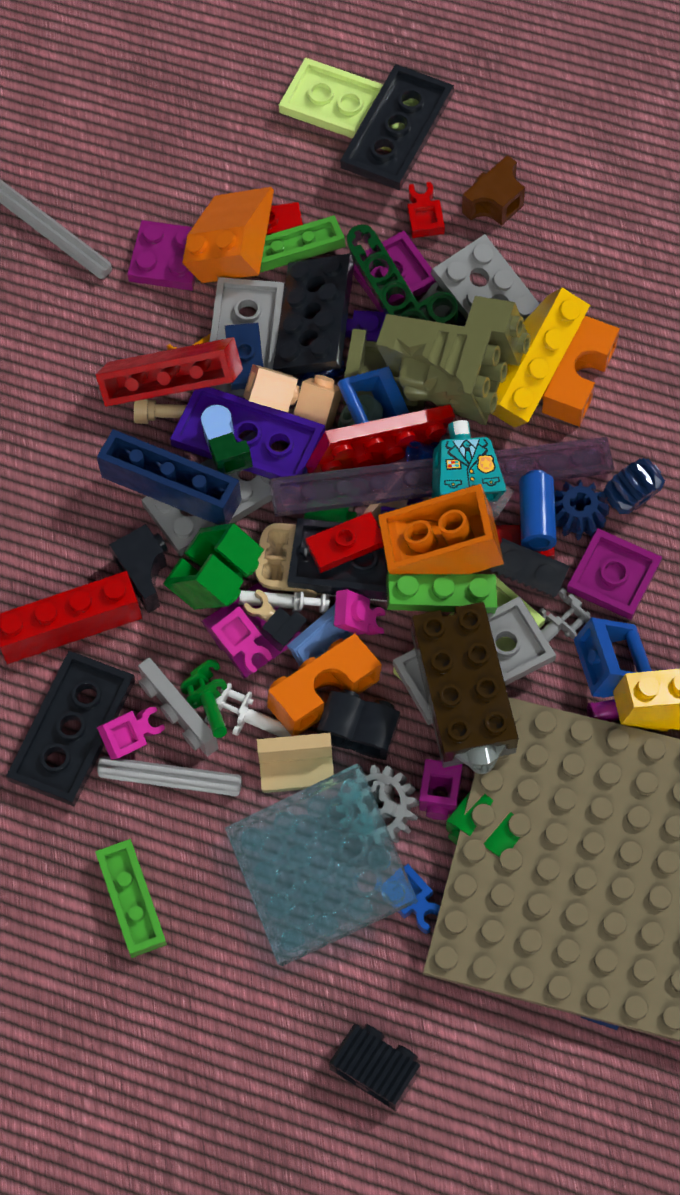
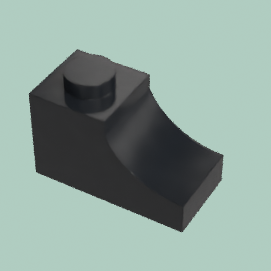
M145 524L109 544L116 565L121 572H128L136 596L147 613H150L160 607L155 590V582L160 570L167 566L164 553L168 551V548L159 533L153 535Z

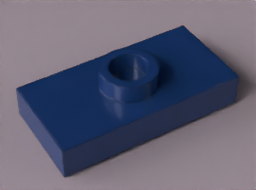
M259 323L225 325L226 338H235L243 367L242 372L231 383V390L245 389L252 364L263 367Z

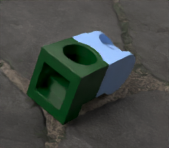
M212 405L206 408L202 413L201 422L204 437L217 471L229 475L253 467L247 441L236 442L230 411L221 405Z

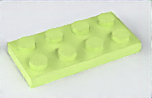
M305 57L279 103V113L353 139L384 84ZM410 98L403 103L407 106H415L419 101ZM397 122L389 127L393 130H402L406 126ZM382 147V148H380V149H383V150L392 152V150H391L390 148H388V147Z

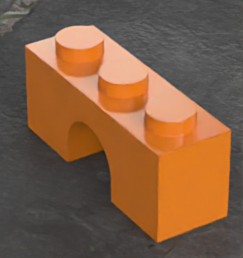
M588 316L583 318L541 398L543 399V414L580 427L592 401L595 382L582 378L577 372L584 368H593L605 373L617 347L620 328Z
M355 633L345 640L340 638L333 642L327 649V652L318 658L311 657L304 661L298 671L289 677L282 676L275 680L268 690L267 707L291 736H297L320 721L322 717L324 702L316 693L319 688L331 685L340 689L351 690L359 695L379 681L382 664Z

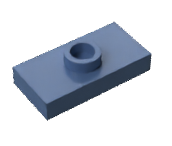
M335 604L287 645L299 667L311 657L318 658L327 652L329 646L340 638L345 640L353 635L351 632L334 626Z

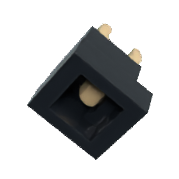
M256 590L254 595L261 601L262 606L255 609L248 603H245L243 610L250 616H258L266 621L260 633L270 641L271 645L281 652L303 627L307 619L297 610L291 616L281 607L275 611L268 603L267 595L261 590Z

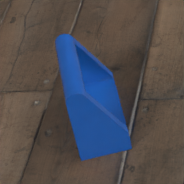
M389 366L347 377L337 383L355 424L369 422L356 391L372 392L374 398L382 405L383 418L409 413Z
M591 617L574 638L592 696L601 698L614 696L613 690L626 673H636L620 670L612 642L626 640L636 671H652L636 625Z

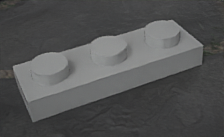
M149 657L139 664L138 668L142 679L138 682L141 688L150 698L156 696L163 705L160 709L170 723L178 722L185 730L182 735L190 747L195 751L200 748L207 757L219 749L217 738L213 736L211 729Z

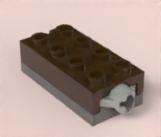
M480 602L455 607L454 615L442 617L441 610L413 615L411 620V636L442 766L444 768L465 763L474 772L486 774L495 766L500 756L516 753L519 737L485 604Z

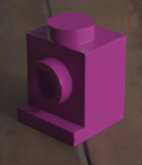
M425 759L419 797V810L426 811L428 818L446 820L448 814L452 815L456 810L462 782V764L443 768L442 761ZM438 791H443L447 794V797L434 796V794Z

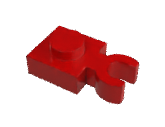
M426 182V192L423 194L417 193L414 184H410L409 200L411 203L407 204V212L412 239L445 234L440 200H433L432 183Z

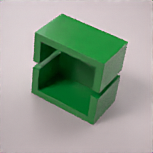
M234 523L200 528L184 552L187 557L200 567V570L197 571L185 559L181 558L163 584L194 610L227 607L239 597L241 593L239 588L244 582L242 578L249 577L259 565L258 559L264 549Z

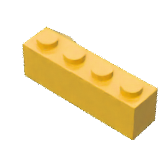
M562 287L547 295L524 320L527 333L531 337L530 347L527 354L522 355L519 366L507 364L506 379L503 383L500 382L497 390L498 401L496 410L493 413L494 416L514 428L529 422L590 307L588 303Z
M680 669L626 673L613 690L621 725L666 732L669 729L680 730Z

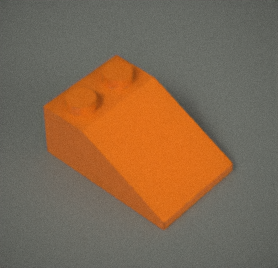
M265 187L213 197L187 235L182 264L201 283L218 281V277L237 279L259 275L274 189L272 187Z
M481 484L378 515L387 567L390 574H472L504 564L492 509Z

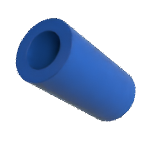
M531 470L519 479L521 546L533 551H546L557 544L554 478L545 471Z

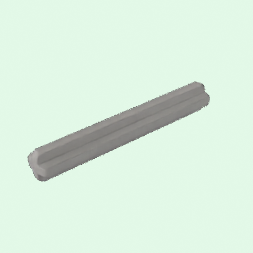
M107 756L100 757L97 766L100 778L230 796H238L242 786V779L239 774L121 758L111 761L110 757Z

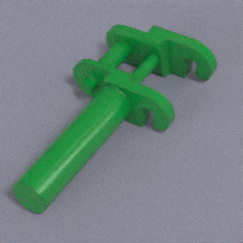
M210 659L190 672L191 676L181 683L180 689L183 694L188 695L186 701L193 709L203 706L213 736L222 738L227 734V728L216 701L221 696L216 687L220 686L222 690L227 689V684L225 680L219 678L208 683L209 679L214 676L210 667H213L216 671L220 669L218 661Z

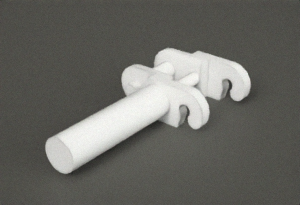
M241 590L239 605L248 603L252 606H262V603L254 595L256 591ZM264 592L268 597V603L272 607L291 608L292 612L296 610L301 611L303 605L320 606L319 611L322 614L329 608V595L325 593L320 598L304 597L303 592H295L294 594Z
M231 683L227 684V689H221L222 695L216 699L220 711L224 708L238 714L237 726L234 727L232 734L238 736L246 722L278 737L291 736L280 721L247 708L254 701L251 699L252 692L249 691L246 695L232 690ZM228 696L242 702L239 709L225 703Z

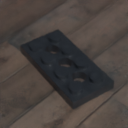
M395 64L340 160L341 169L400 191L453 96L454 85ZM410 98L419 101L415 106H407L403 102ZM399 122L406 127L402 130H393L389 126ZM388 147L392 152L387 155H380L376 150Z
M350 253L288 263L273 370L289 375H299L341 369L354 270V261ZM322 285L317 292H312L316 286ZM315 311H320L315 315L314 318L308 319L310 314H312ZM316 338L311 345L304 346L309 339Z
M69 650L6 775L8 781L75 807L104 747L97 727L119 716L136 681L135 676ZM92 689L97 692V696L92 702L84 704L77 700L81 691ZM70 720H76L82 724L79 732L74 735H66L62 732L63 725ZM53 752H62L66 755L64 763L58 767L48 766L46 760Z

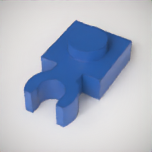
M407 864L379 887L380 893L404 919L413 912L416 915L418 928L423 933L428 934L431 927L425 922L424 918L428 914H434L438 917L440 905L427 901L433 896V890Z

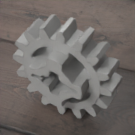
M371 765L369 775H366L361 769L358 770L359 780L354 782L347 779L345 782L350 787L349 792H339L338 795L346 801L345 805L337 807V811L340 814L347 816L340 822L341 825L346 829L352 828L349 835L355 840L362 837V843L369 847L374 839L381 848L385 847L386 838H390L393 842L398 843L399 836L397 833L402 830L409 834L411 830L406 825L407 821H416L418 818L411 812V808L418 806L419 801L414 797H409L416 791L415 787L410 783L405 784L407 777L401 772L394 776V770L389 766L385 767L382 774L376 765ZM394 787L399 794L400 804H397L393 798L395 794ZM384 803L382 809L376 808L373 810L374 804ZM356 808H359L363 814L361 818L363 825H361L357 818ZM391 821H393L390 825H388L387 827H384V825H386V824L390 823Z

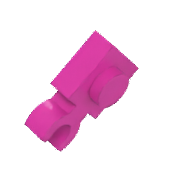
M348 589L336 591L335 627L353 634L355 633L356 635L367 634L372 636L384 633V628L379 627L376 623V617L385 615L383 608H370V598Z
M240 606L210 628L211 632L231 657H234L239 652L244 655L243 663L249 672L254 673L257 671V668L252 664V656L255 653L261 654L267 662L272 659L271 653L267 648L255 644L254 640L262 634Z
M156 707L141 710L136 717L133 711L127 712L97 727L111 761L147 745L144 735L153 736L165 729L164 724L152 727L148 722L149 716L157 712Z

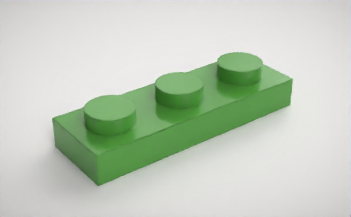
M335 215L267 235L260 273L288 265L290 262L301 261L346 247L345 237Z
M388 571L386 576L387 610H441V612H455V607L484 602L487 613L495 614L498 608L496 575L390 574Z
M131 839L95 851L131 958L166 946L167 943Z

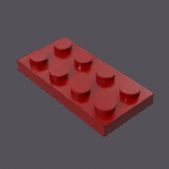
M449 404L327 430L307 461L306 468L310 477L322 474L325 477H330L349 468L355 467L356 470H362L376 462L386 461V463H393L408 455H427L434 451L436 444L447 432L448 424L453 421L455 414Z

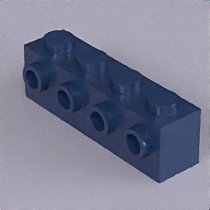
M114 429L97 455L102 478L217 525L229 524L242 501L238 479Z

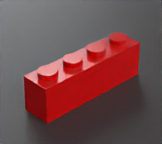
M231 337L107 362L96 373V379L104 405L107 407L232 383L242 372L243 367L235 338Z
M124 571L0 613V649L6 663L10 664L142 619L138 600L128 572Z

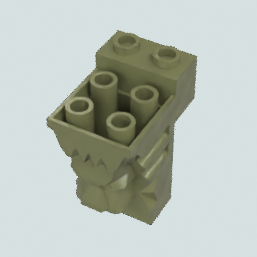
M475 296L465 327L386 314L376 346L387 366H389L393 377L399 378L408 401H432L439 407L450 404L455 414L476 421L481 425H486L490 413L493 414L496 410L498 401L497 390L500 382L503 383L506 379L507 364L519 366L522 355L527 354L531 337L527 333L523 317L520 316L515 302Z

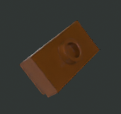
M506 155L487 173H481L476 178L474 184L462 195V214L471 221L477 217H489L502 226L524 206L525 186L516 180L517 162Z

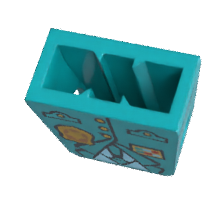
M458 420L449 423L450 439L441 440L433 453L432 498L481 484L488 502L498 501L506 492V485L491 440L488 437L471 438L469 421Z

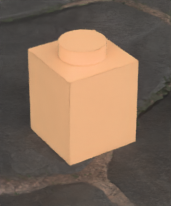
M252 364L243 397L250 402L288 412L290 405L294 406L298 399L300 386L297 385L298 379L292 375Z
M315 375L314 378L303 381L293 415L325 425V431L333 427L342 395L339 387L334 385L335 380L326 376Z

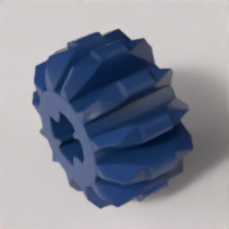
M638 459L636 462H632L629 466L623 468L607 482L604 488L605 496L608 498L607 501L611 507L615 508L619 514H630L655 497L664 486L665 479L662 477L658 467L655 464L653 465L649 459Z
M581 479L577 481L576 487L565 482L562 491H555L556 528L563 527L562 534L564 537L573 532L579 541L582 538V533L585 532L593 538L596 528H604L606 525L605 517L609 515L610 510L608 504L605 503V491L596 492L595 483L584 487Z

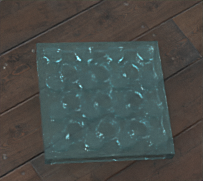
M355 764L225 827L278 965L284 966L418 902L366 776L359 764Z

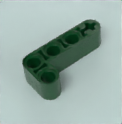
M363 224L356 225L349 230L347 245L350 256L385 314L451 325L456 324L458 320V304L452 294L438 292L418 303L376 232L370 226ZM362 240L364 243H368L371 254L369 257H367L363 247L357 245L358 241ZM378 266H383L389 270L381 278L372 276L371 272ZM394 294H400L406 298L399 306H393L387 302ZM441 305H446L452 309L451 313L446 317L436 316L434 310Z

